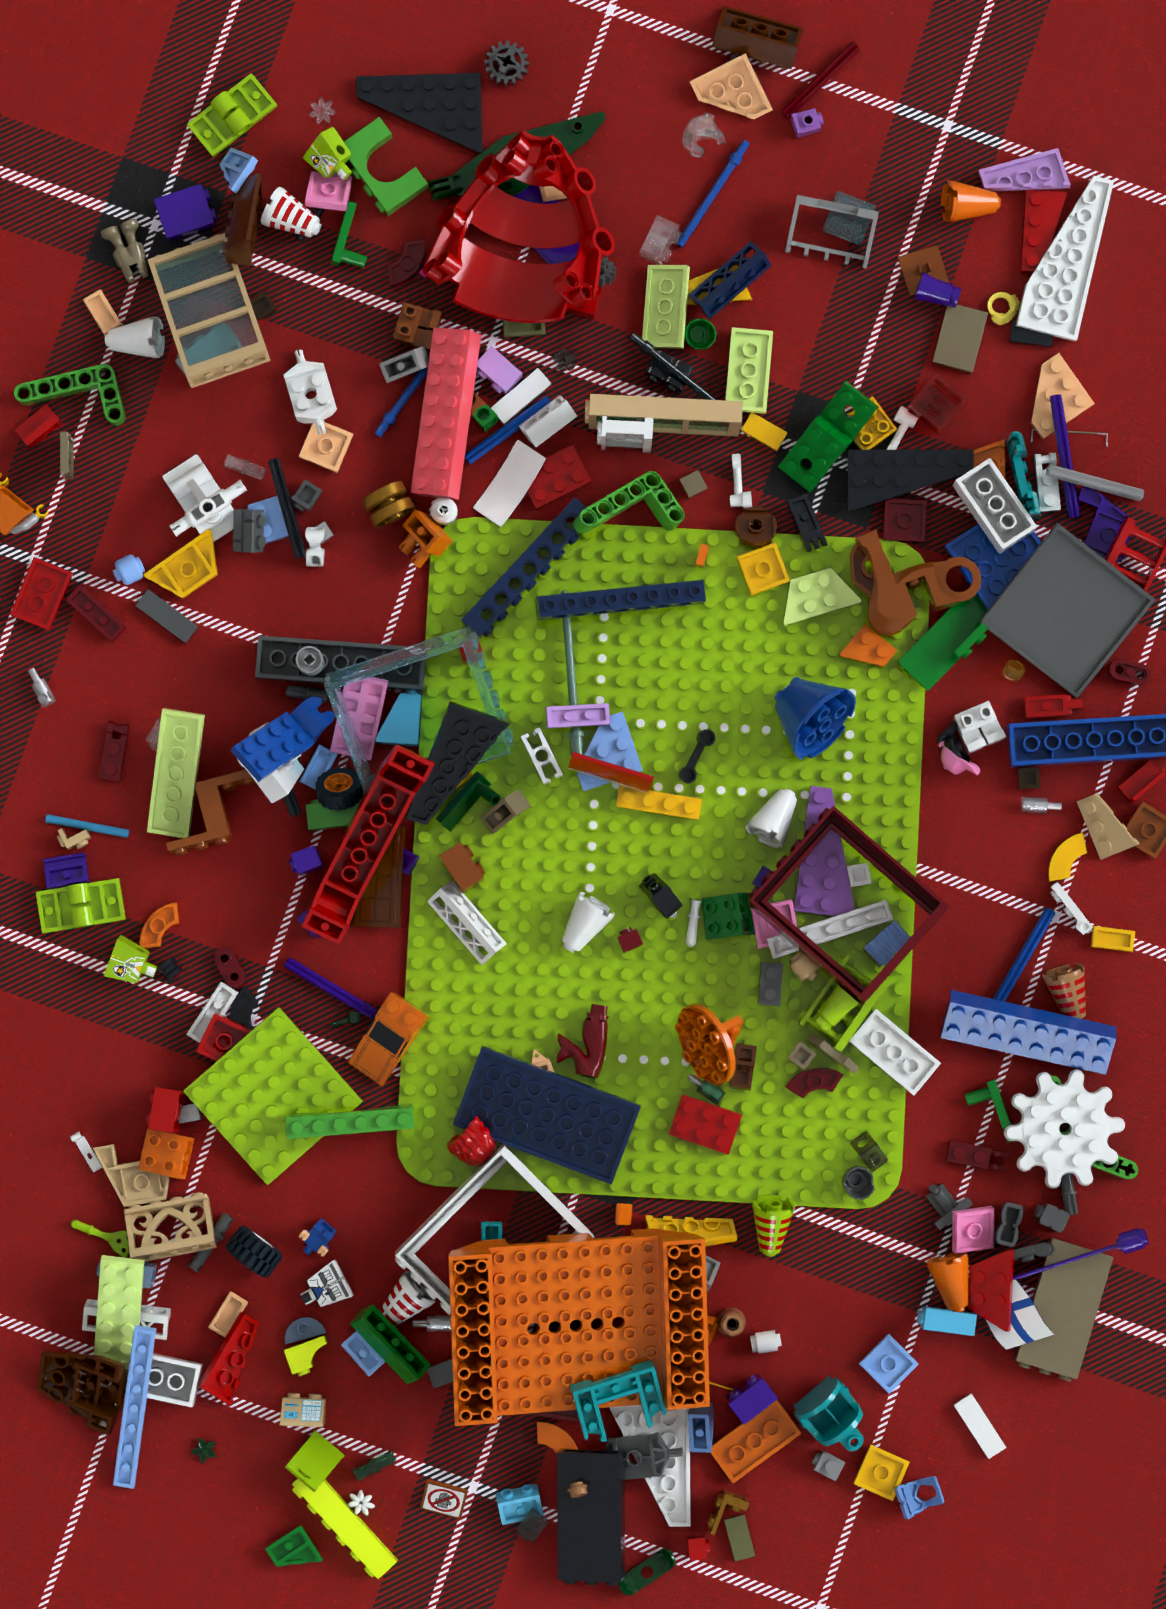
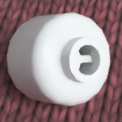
M438 498L431 505V516L437 524L446 526L456 520L458 515L457 506L450 498Z

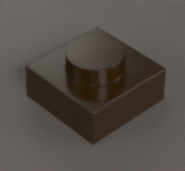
M266 291L250 300L253 311L259 321L277 311Z
M1039 767L1017 769L1018 790L1040 788Z

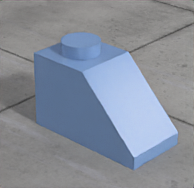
M710 1402V1407L689 1409L690 1452H712L714 1428L713 1402Z

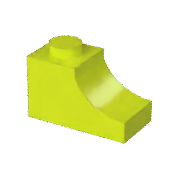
M325 1335L284 1350L292 1375L297 1373L298 1376L310 1373L309 1368L314 1366L312 1361L316 1351L328 1343Z

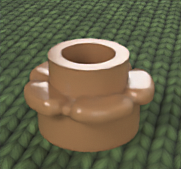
M582 1481L570 1484L571 1489L567 1490V1492H570L571 1498L588 1494L586 1489L588 1486L586 1484L583 1485Z

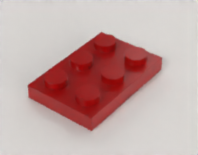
M573 444L547 457L529 487L527 493L536 510L592 483Z
M34 557L10 615L50 631L74 573Z
M682 1094L669 1135L729 1155L742 1114Z

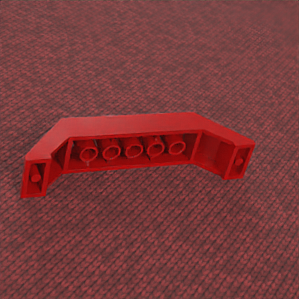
M397 744L378 767L323 872L301 927L340 945L349 928L360 898L415 794L423 783L426 782L435 765L434 762Z

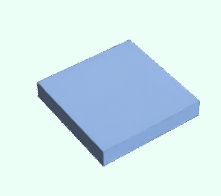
M889 1333L859 1362L888 1394L919 1364Z

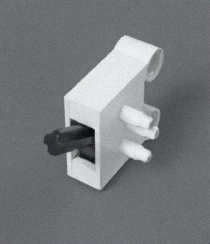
M267 722L264 725L258 727L257 729L251 731L249 736L269 723ZM302 754L260 782L248 771L271 803L281 798L284 799L291 817L301 814V808L293 791V786L304 770L297 760ZM238 760L239 764L246 769V767Z

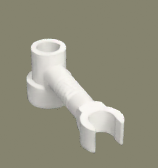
M903 406L899 408L893 419L900 426L886 450H896L908 427L913 428L918 420L917 416L908 412L909 409Z
M732 454L734 495H730L731 507H743L744 509L752 507L751 491H742L741 455Z

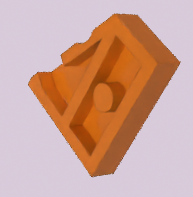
M864 624L839 656L884 667L897 650Z

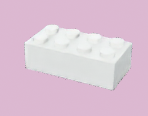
M991 458L956 479L952 485L999 554L1033 533L1037 528V525Z

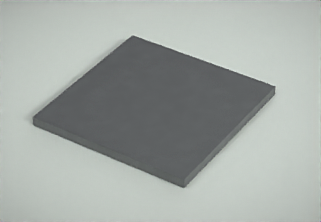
M1057 522L978 622L987 626L989 631L1074 697L1078 698L1156 599Z

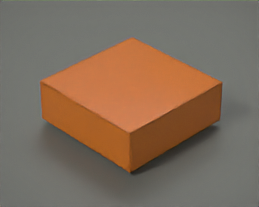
M701 544L695 567H704L709 549L708 545Z

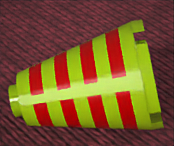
M778 1195L758 1196L756 1201L754 1199L752 1204L759 1250L765 1256L773 1257L781 1251L795 1210V1203L789 1198L783 1201L781 1196Z

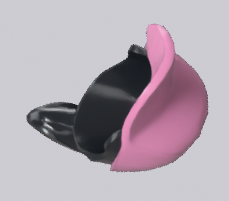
M954 720L951 726L941 732L937 738V744L942 750L941 762L943 768L955 775L965 770L979 775V766L970 761V757L965 754L961 742L955 736L957 723Z

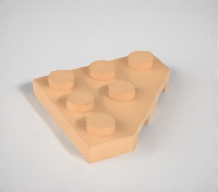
M746 53L690 81L698 100L704 103L712 104L751 119H756L773 110Z
M1060 353L1044 362L1040 368L1031 424L1042 440L1055 432L1050 396L1062 395L1066 424L1095 404Z

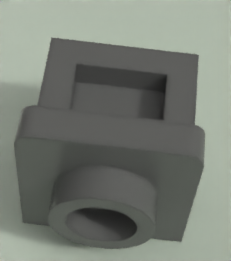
M305 479L296 494L291 497L292 502H294L293 506L301 512L304 510L310 512L323 490Z

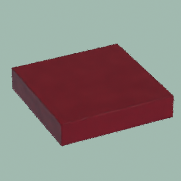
M885 500L883 540L924 543L927 500Z

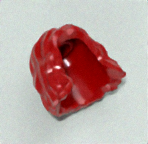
M475 1116L461 1135H455L451 1138V1141L447 1143V1148L460 1161L472 1167H479L494 1154L495 1142L490 1136V1130L484 1127L483 1122L479 1120L478 1116Z

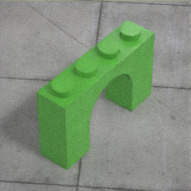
M378 117L344 141V143L351 152V157L347 162L353 168L351 169L352 174L357 180L361 179L365 184L363 189L369 197L373 195L376 199L375 205L378 210L390 216L427 190L428 183L416 167L393 182H380L370 175L367 170L369 157L375 150L392 139V133L382 119Z

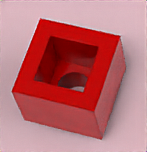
M704 1535L687 1537L690 1561L707 1559L706 1553H710L709 1540L705 1541Z

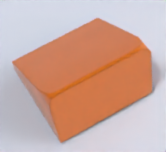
M617 1203L615 1224L631 1225L632 1204Z

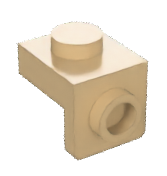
M64 829L58 830L60 834L57 836L59 843L62 847L66 846L69 850L74 847L80 849L88 845V840L92 839L87 830L70 838L67 837Z

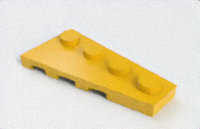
M645 1215L647 1229L653 1228L696 1234L705 1238V1246L737 1241L733 1219L705 1218L704 1220H695L693 1217L672 1219V1216L653 1218V1215Z

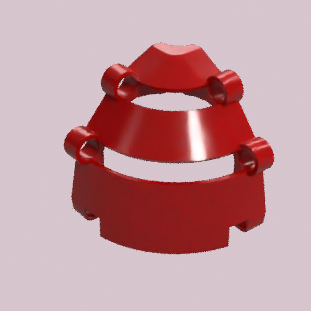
M523 130L496 155L491 153L480 162L475 171L476 178L456 204L448 206L442 212L436 224L440 231L425 261L423 274L437 285L447 280L456 284L457 287L452 301L476 313L510 322L546 323L564 319L568 303L575 307H580L594 299L598 290L601 259L613 253L615 244L612 235L606 229L599 227L590 198V195L596 190V181L592 173L586 168H577L560 140L555 136L538 137ZM515 178L529 185L541 187L554 186L568 200L551 204L533 203L513 197L500 190L497 186L506 180ZM469 223L495 238L520 246L549 249L579 243V248L575 259L572 261L556 264L524 263L490 253L465 239L464 235Z

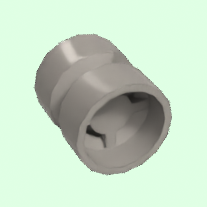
M305 646L296 655V664L304 675L316 676L323 670L325 665L324 657L316 647Z

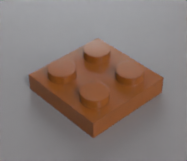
M1142 801L1126 825V828L1130 835L1140 843L1134 847L1155 860L1166 844V816Z

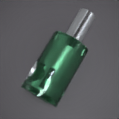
M692 1073L687 1077L690 1082L698 1087L696 1091L706 1097L711 1103L717 1105L726 1093L716 1085L706 1080H700Z

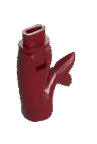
M591 1004L590 1013H587L588 1017H586L582 1027V1038L587 1055L569 1039L558 1033L557 1040L561 1049L556 1057L557 1063L572 1057L575 1062L577 1075L589 1078L599 1077L607 1044V1020L609 1018L606 1016L607 1006Z

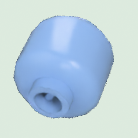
M132 554L115 561L116 569L112 570L117 582L122 581L125 585H130L142 579L143 572H145L140 558Z

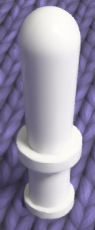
M691 900V911L688 914L690 919L686 945L689 947H693L696 944L698 919H700L698 915L701 901Z

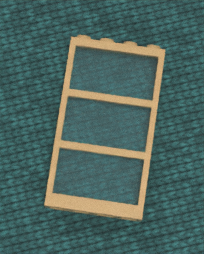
M225 233L217 234L211 238L197 241L191 245L148 259L191 388L271 361L238 264L226 263V255L222 254L223 242H227L228 239L225 238Z

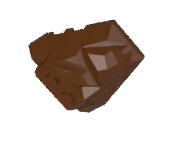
M43 1351L41 1353L37 1389L57 1404L60 1402L64 1403L70 1408L69 1413L73 1416L76 1414L80 1415L86 1420L85 1425L89 1428L110 1435L117 1421V1414L124 1405L128 1370L125 1369L122 1363L101 1355Z

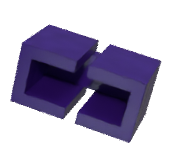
M315 845L292 853V859L289 860L292 871L294 873L297 872L300 876L324 868Z

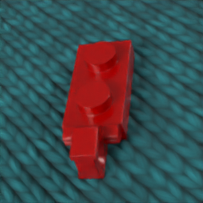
M1066 694L1024 697L1025 718L1067 716L1072 714V709L1083 708L1082 699L1071 700V695Z

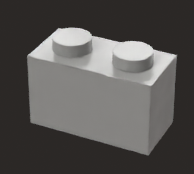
M423 346L379 363L386 383L427 368L429 357Z

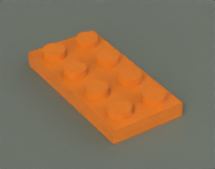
M776 1400L745 1425L741 1423L714 1443L711 1454L730 1481L735 1483L799 1436L801 1432L778 1400Z

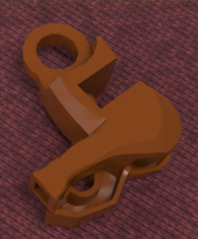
M877 530L857 537L850 553L852 583L868 597L867 620L872 629L880 635L892 636L900 633L915 620L917 613L906 588L907 586L908 589L919 586L921 581H923L934 611L951 608L959 602L970 600L976 595L981 586V574L976 564L968 558L959 556L949 558L947 561L915 565L893 574L889 561L882 549ZM870 561L872 574L868 573L865 567V563ZM961 567L969 571L972 577V584L969 589L964 592H955L948 587L945 578L948 571L952 568Z

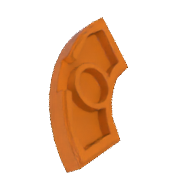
M177 902L159 908L149 917L142 928L139 946L145 949L161 947L162 937L171 926L180 923Z
M537 1422L538 1444L549 1446L556 1454L561 1449H578L572 1437L559 1426L548 1422Z

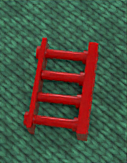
M1125 516L1104 559L1147 592L1166 555V538L1163 541L1136 528V520ZM1133 535L1160 548L1155 560L1127 547L1125 542L1128 536L1132 537ZM1124 554L1151 567L1146 578L1118 566V563H1116L1118 556Z

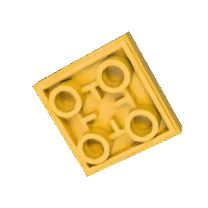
M873 396L869 399L879 408L853 440L860 450H871L897 431L895 425ZM851 411L848 415H854L855 411Z

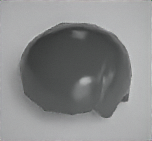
M853 1166L847 1169L842 1177L844 1191L854 1199H866L875 1189L873 1175L865 1167Z

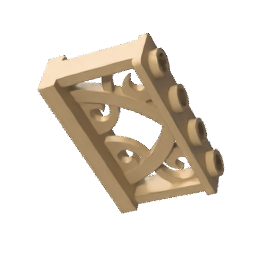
M194 1193L191 1197L186 1198L173 1197L170 1201H153L145 1206L132 1205L129 1209L124 1210L131 1259L145 1260L147 1262L217 1248L210 1199L207 1194ZM200 1206L203 1208V1215L200 1219L193 1221L192 1219L197 1216L198 1211L191 1213L190 1209ZM167 1216H172L185 1224L176 1233L175 1241L169 1242L164 1234L155 1231ZM137 1218H147L145 1223H140L143 1228H147L146 1231H140L134 1227V1221ZM206 1221L208 1234L202 1235L198 1225ZM190 1229L191 1231L186 1232V1234L190 1235L189 1238L182 1239V1234ZM134 1234L143 1236L140 1248H136ZM152 1236L161 1238V1244H154L157 1239L152 1238Z

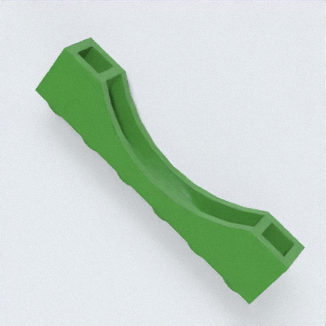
M412 1104L349 1112L285 1115L287 1139L415 1128Z

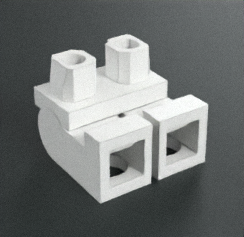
M989 701L954 715L957 730L967 755L1006 737Z

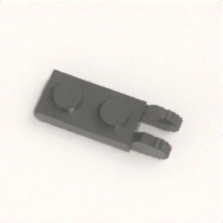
M1039 1243L1014 1250V1261H1032L1036 1255L1048 1257L1053 1255L1055 1248L1050 1243Z

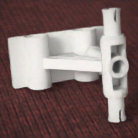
M197 454L163 475V479L186 512L184 517L169 525L176 537L192 526L193 528L196 527L200 535L210 529L213 535V542L233 530L234 509L231 506V500L247 491L241 480H238L225 490L220 489Z

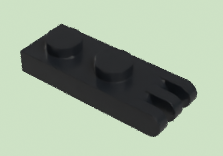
M807 494L787 500V506L806 551H812L811 542L815 550L819 549L817 540H820L823 547L827 546V541Z

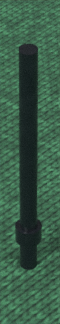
M634 332L628 336V339L637 345L643 354L652 357L701 398L717 400L653 348L654 345L649 341H644Z

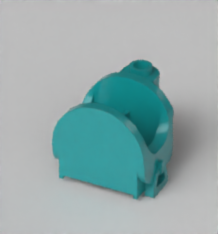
M828 1375L826 1379L793 1405L796 1409L793 1412L794 1416L801 1423L800 1425L808 1429L813 1437L823 1446H830L840 1441L848 1451H856L863 1444V1436L856 1428L862 1419L863 1412L860 1405L849 1394L847 1386L839 1378L834 1377L832 1379ZM856 1438L854 1443H850L852 1439Z

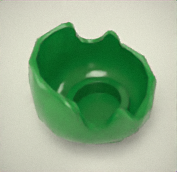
M700 318L691 320L687 324L684 337L686 343L693 349L704 350L708 349L715 342L717 333L715 326L710 321Z

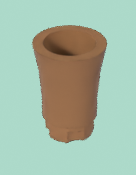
M726 1308L717 1316V1328L726 1337H736L745 1329V1316L736 1308ZM730 1319L736 1321V1325L734 1327L728 1326V1321Z

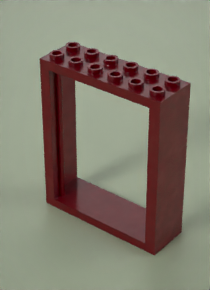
M832 806L830 810L826 807L817 819L819 822L816 825L812 823L804 832L805 838L802 841L798 839L793 844L790 850L791 854L788 857L784 855L777 862V870L774 873L770 870L763 878L761 888L756 886L748 895V906L863 1006L946 912L949 906L836 807ZM831 829L930 915L867 987L863 986L768 902Z

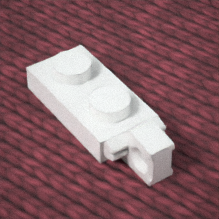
M1056 881L1050 886L1053 890L1050 894L1057 902L1060 900L1066 906L1063 910L1068 917L1076 919L1075 928L1083 935L1086 934L1093 926Z

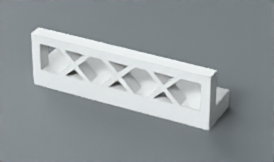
M452 880L440 888L427 901L481 965L507 944ZM439 896L445 902V907H441L436 901ZM451 914H455L459 918V923H455L451 919ZM465 930L471 932L473 939H468L465 935ZM479 946H483L488 952L485 957L479 951Z
M87 1299L84 1305L82 1330L96 1332V1325H88V1315L97 1316L98 1300ZM141 1305L140 1323L146 1327H150L153 1323H162L163 1333L156 1332L155 1339L167 1340L171 1308Z

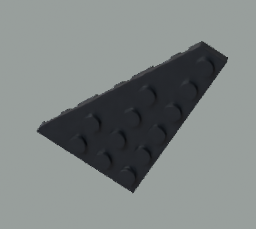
M480 73L356 76L357 99L370 103L374 107L383 109L420 128L427 129L435 133V135L457 143V145L473 150L477 154L483 152Z

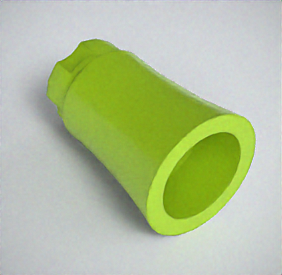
M837 984L825 1003L818 1009V1013L813 1019L828 1032L859 1003Z

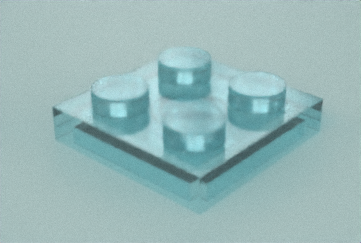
M837 191L833 201L875 210L876 208L874 204ZM830 210L822 231L861 245L871 219Z

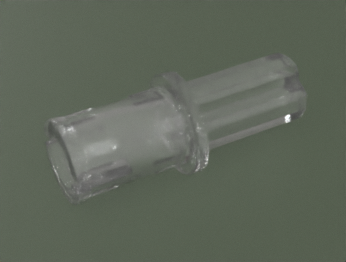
M230 454L227 455L224 467L239 471L241 475L247 474L260 480L264 478L266 473L264 467L250 463L248 459L242 460Z

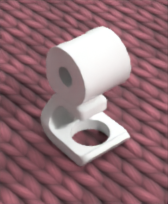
M306 528L305 537L310 546L306 550V566H324L325 549L321 548V541L324 538L326 528Z

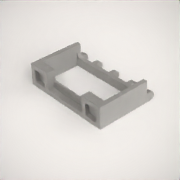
M797 194L785 252H790L791 245L804 247L803 256L808 257L809 249L825 252L824 260L828 261L829 253L846 256L845 265L849 264L850 257L864 260L862 268L867 269L879 211ZM799 205L873 219L865 256L792 241Z

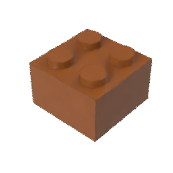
M460 842L439 857L462 892L465 893L485 880L483 877L485 871L479 862L474 863L471 859L474 855L467 844L463 846Z

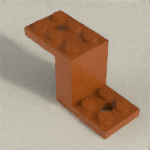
M247 770L194 783L207 832L166 843L170 853L181 856L188 854V850L192 848L199 851L209 848L208 844L211 843L217 845L229 843V839L233 838L221 789L231 791L237 789L236 785L242 783L245 786L256 784Z

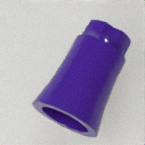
M923 272L914 300L927 301L955 308L961 288Z

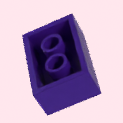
M755 1374L751 1375L744 1381L745 1386L741 1389L736 1387L727 1394L729 1397L726 1400L728 1405L744 1425L778 1399L760 1374L757 1376Z

